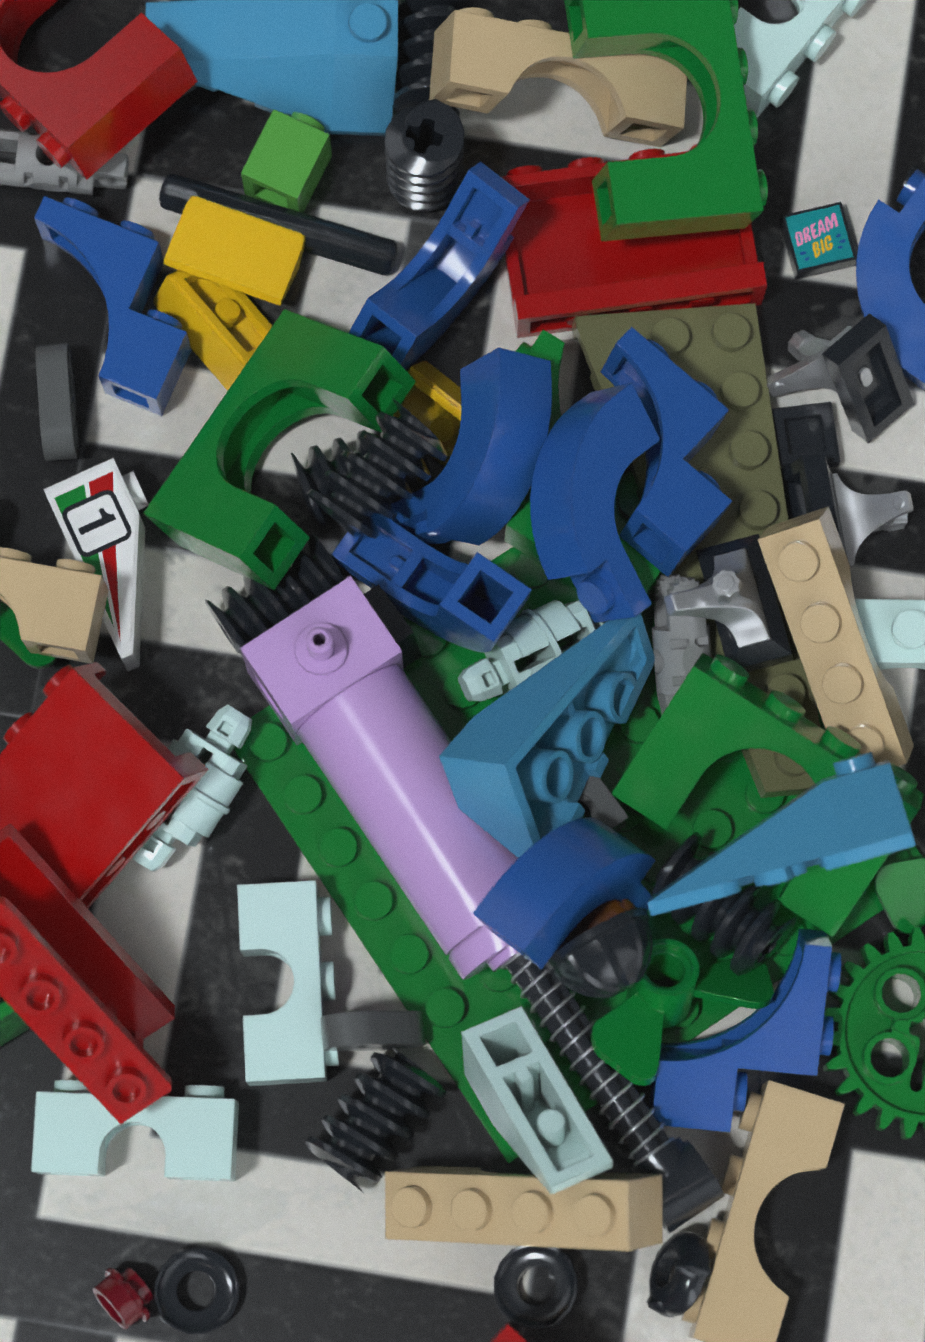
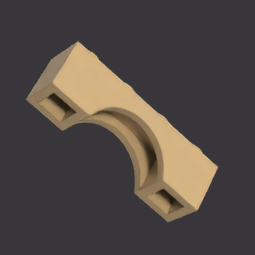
M475 7L454 10L434 32L429 100L437 99L451 107L488 114L510 93L515 82L527 78L542 77L557 80L577 91L593 109L604 137L661 147L684 129L687 76L676 66L664 59L645 54L573 59L569 33L552 30V26L549 23L540 20L513 22L494 18L492 12Z
M829 506L769 526L758 538V542L825 729L828 726H833L852 736L861 745L859 753L872 752L875 763L888 760L897 766L907 764L914 744L894 688L883 676L867 641L854 598L850 564Z
M0 547V600L13 610L17 619L21 640L29 652L93 663L109 592L102 575L94 574L95 567L81 561L58 559L56 567L31 563L32 556L25 552Z
M770 1080L762 1084L760 1094L752 1091L748 1092L744 1112H741L738 1129L748 1132L741 1157L730 1154L720 1184L724 1194L730 1195L723 1220L711 1218L705 1234V1240L709 1247V1259H711L709 1264L711 1273L706 1277L699 1296L693 1305L682 1314L681 1318L682 1321L692 1323L688 1337L703 1342H776L789 1296L769 1279L758 1260L754 1244L756 1216L767 1194L783 1179L796 1173L818 1171L827 1167L844 1109V1103Z
M418 1166L385 1172V1239L632 1251L663 1243L662 1175L602 1172L551 1195L535 1175L492 1173L481 1171V1168Z

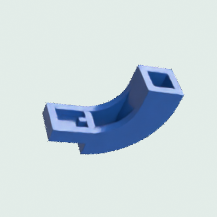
M482 162L469 169L429 239L410 263L392 281L367 298L349 334L384 346L400 365L407 370L434 345L481 289L513 241L514 237L510 233L530 199Z
M917 169L907 181L896 200L904 206L900 213L879 199L870 212L858 246L856 282L862 317L864 318L870 313L886 325L904 376L925 390V304L915 291L909 269L913 249L925 230V174Z
M498 347L460 369L461 423L452 455L437 478L427 486L414 492V497L411 500L402 498L392 504L397 513V516L392 521L426 544H441L455 540L478 546L491 539L508 523L531 487L535 464L540 449L548 436L552 405L551 361Z
M633 383L590 392L563 413L553 425L540 449L532 478L530 495L531 524L536 550L548 580L564 577L571 578L577 590L578 599L588 611L593 623L636 617L652 604L620 541L614 515L616 490L625 469L633 460L660 440Z
M376 513L371 516L380 533L376 539L358 532L353 537L347 532L332 552L331 557L338 566L371 589L379 584L401 615L451 643L476 652H489L492 650L525 604L532 590L478 552L469 564L459 562L430 547L391 519Z
M588 817L576 819L554 829L525 851L499 878L472 914L490 932L542 970L573 928L599 905L614 899L622 903V899L628 898L637 908H643L647 912L649 909L647 902L652 895L642 885L641 881L656 860L601 820Z

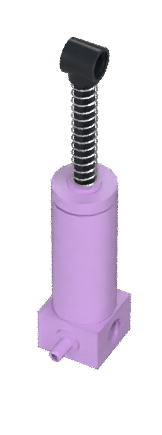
M351 576L242 646L240 649L248 674L295 744L304 743L445 955H450L448 959L462 980H467L488 967L493 972L500 968L507 969L512 976L510 983L517 984L522 991L520 998L528 999L532 1005L530 1012L537 1013L542 1020L540 1027H546L552 1035L550 1041H556L561 1048L559 1056L567 1057L571 1063L569 1070L576 1071L581 1078L579 1085H586L590 1091L589 1100H596L601 1108L599 1114H605L611 1123L609 1129H615L621 1137L619 1144L627 1146L631 1152L629 1155L630 1159L635 1158V1167L631 1169V1172L633 1174L662 1175L664 1229L670 1234L724 1197L720 1184L693 1145L688 1140L683 1141L680 1136L676 1139L675 1137H668L663 1130L665 1123H659L653 1115L655 1108H649L644 1102L645 1093L639 1094L632 1082L596 1055L591 1045V1033L596 1020L590 1021L584 1013L586 1006H579L573 997L576 992H570L567 986L561 983L555 975H550L546 969V964L541 970L490 932L472 914L494 884L518 857L459 810L439 755L452 741L403 671L402 650Z

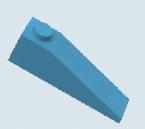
M183 0L146 2L145 16L181 48L198 81L195 85L213 92L220 90L255 103L254 107L270 113L275 109L288 116H291L293 112L308 115L321 123L328 134L385 136L386 128L392 120L398 58V0Z
M641 613L636 617L611 620L601 625L476 714L439 755L459 810L516 857L519 858L532 845L554 829L570 821L582 818L585 810L577 802L589 777L601 778L609 761L603 753V749L615 723H627L655 662V656Z
M872 752L834 762L833 766L836 775L823 778L650 897L647 902L650 915L653 916L723 898L740 892L742 890L741 886L754 883L755 887L788 881L793 877L808 872L807 867L820 864L821 868H826L827 871L916 846L890 762L885 760L875 763Z

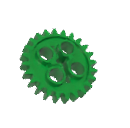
M915 927L911 930L908 937V946L903 947L894 932L886 934L884 936V955H881L869 943L864 945L860 949L866 965L864 969L853 962L846 961L841 966V970L850 981V985L839 984L837 992L827 991L840 1004L838 1008H826L824 1016H833L835 1032L833 1033L832 1048H836L837 1056L829 1060L822 1067L824 1071L830 1072L843 1070L846 1076L834 1092L839 1096L855 1090L860 1095L853 1110L855 1116L861 1115L872 1107L877 1109L878 1115L875 1129L878 1131L887 1128L894 1118L900 1120L901 1139L905 1140L913 1136L918 1124H923L925 1131V1050L922 1060L921 1089L915 1092L910 1088L911 1074L915 1067L920 1047V1038L910 1034V1027L918 1025L925 1018V938L920 927ZM899 979L911 987L914 1002L908 1012L893 1011L885 1004L882 997V988L886 980ZM887 1042L894 1045L900 1051L902 1068L896 1077H885L873 1068L871 1051L876 1043Z

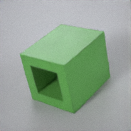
M273 109L241 172L245 195L304 213L332 157L330 134L325 132V128L321 123L308 115L293 112L291 116H288Z

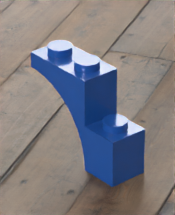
M44 196L34 217L42 239L57 245L80 262L92 275L106 299L109 320L108 345L104 362L98 375L105 394L163 416L192 349L187 332L181 330L183 325L177 319L157 310H148L147 315L141 314L163 267L164 258L159 242L154 240L155 235L150 230L137 223L123 220L118 226L98 218V212L82 201L65 198L63 203Z
M631 327L616 342L600 372L614 386L633 383L660 440L645 451L646 477L642 497L638 507L619 536L665 576L669 577L714 529L732 502L721 491L718 483L710 475L696 470L688 463L712 438L729 409L718 401L716 394L709 386L694 380L671 361L662 346L653 340L646 339Z
M799 929L792 960L784 977L774 990L772 1001L768 1006L757 1009L737 1025L713 1036L690 1042L661 1043L659 1066L656 1078L650 1086L648 1104L649 1108H655L653 1115L659 1123L664 1122V1126L731 1132L733 1111L744 1112L747 1097V1072H737L738 1068L817 1076L819 1056H830L833 1044V1016H824L827 991H838L841 975V953L832 952V945L826 932Z

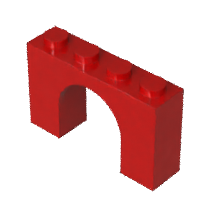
M0 0V97L3 99L0 102V108L21 132L24 133L31 126L40 135L36 139L37 144L57 167L62 169L69 163L86 180L198 82L181 48L142 12L94 55L72 68L57 72H36L25 69L17 64L21 41L33 22L58 0Z

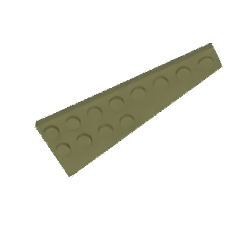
M756 304L575 316L572 323L573 338L579 341L591 371L590 380L595 391L615 387L600 371L616 342L633 327L646 339L653 340L662 346L669 355L670 360L691 378L709 386L716 394L718 401L729 409L712 438L688 462L696 470L710 475L718 483L721 491L732 500L714 529L673 572L682 577L694 578L700 582V585L704 583L696 550L759 534L760 537L769 526L788 520ZM645 452L629 464L638 486L636 493L639 500H641L645 485ZM774 587L793 660L748 672L750 677L747 681L767 694H770L772 690H777L793 698L805 709L803 717L820 727L817 704ZM706 618V623L710 624L712 659L716 655L724 656L715 620ZM759 748L741 750L761 798L799 795L814 785L808 773L799 764L783 754Z

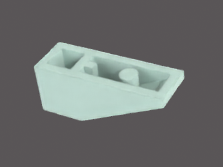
M522 1006L462 1031L465 1077L493 1126L551 1195L613 1168V1160Z

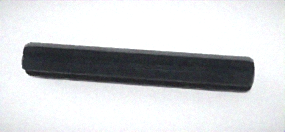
M168 174L160 189V206L165 210L182 214L191 196H198L303 234L306 238L304 252L376 274L389 275L396 260L397 243L394 240L176 174Z

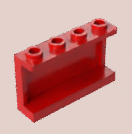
M697 144L692 146L690 150L694 149L697 146ZM644 149L631 154L629 159L626 160L677 156L688 151L665 154V151L662 149ZM600 157L580 158L569 163L568 168L543 171L542 167L536 165L520 166L508 171L506 176L501 177L530 199L510 233L514 239L504 254L517 338L539 336L543 329L550 334L572 331V323L575 316L752 303L756 305L762 304L767 281L764 263L757 261L751 223L742 229L601 242L592 180L607 163L604 162V159Z
M98 662L77 667L67 665L59 670L45 685L43 693L47 698L34 714L32 712L24 714L7 730L3 740L8 745L0 753V830L11 823L88 909L209 770L191 751L175 756L100 682L107 671Z
M10 823L0 830V996L121 1125L169 1093L172 1089L171 1077L143 1048L145 1038L175 1019V1005Z

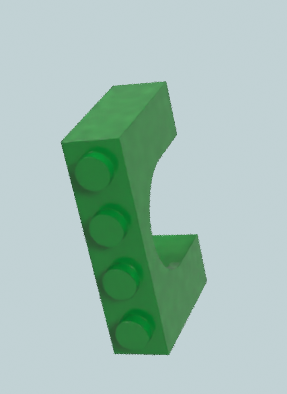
M564 0L573 59L628 54H645L664 59L681 70L691 81L698 93L703 111L702 133L694 149L677 156L607 162L593 178L592 184L601 242L746 228L764 211L763 207L766 205L768 197V186L764 171L757 169L753 146L758 138V123L754 110L747 108L744 85L748 78V60L745 50L742 47H737L734 28L738 19V0Z
M284 309L143 514L179 546L275 590L310 537L275 504L251 493L253 473L264 450L284 429L303 418L317 414L337 415L382 433L375 416L381 411L393 416L397 407L392 398L401 404L416 381L384 346Z
M702 652L611 794L664 829H667L705 770L716 760L729 753L750 748L778 752L799 764L808 773L814 784H816L823 778L836 775L833 766L834 762L860 755L861 745L841 729L828 726L826 730H823L803 717L805 709L788 695L777 690H772L770 694H767L748 682L749 673L730 658L716 655L712 659ZM890 763L910 825L920 809L924 794L915 788L918 783L913 776L899 766ZM890 853L827 871L826 868H821L820 864L807 867L808 872L785 882L778 902L834 937Z

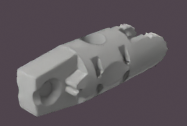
M0 128V151L16 153L15 164L0 162V185L22 188L30 187L55 192L64 191L82 195H93L94 187L126 189L129 171V158L127 154L117 153L86 180L69 163L62 169L55 164L43 165L45 161L50 159L36 142V139L40 137L39 134Z
M676 573L671 574L669 577L660 575V578L655 580L656 585L653 586L655 590L653 593L655 596L653 601L655 626L652 628L653 654L655 656L656 692L661 714L667 708L702 652L712 658L710 624L706 623V618L668 615L664 597L674 592L689 590L700 583L694 578L682 577Z

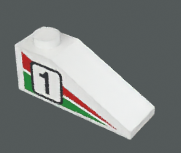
M114 458L43 490L76 561L94 566V574L102 575L109 589L103 620L127 671H130L140 666L145 527L138 510L147 507L149 504L134 472L132 471L121 476Z

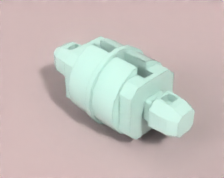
M553 600L534 610L527 609L519 617L512 620L492 650L484 652L486 658L475 662L462 671L458 677L460 687L468 701H484L500 694H506L607 621L593 623L588 611L580 601L563 604L560 601ZM569 635L572 636L573 642L559 647L557 641ZM527 655L530 656L532 661L516 668L515 660Z
M226 705L219 709L206 725L211 730L206 739L187 728L179 741L173 739L168 749L175 756L191 751L209 770L132 858L134 861L150 871H156L163 867L176 851L172 846L175 839L188 846L196 847L202 836L209 838L223 814L227 815L230 811L228 806L243 784L239 778L247 768V765L230 755L235 746L240 749L242 748L251 731L252 719L232 706Z

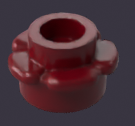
M114 1268L106 1269L105 1279L93 1288V1293L107 1314L125 1330L140 1318L144 1322L148 1321L150 1312L145 1305L153 1299V1295L144 1281L130 1268H127L122 1273H119Z

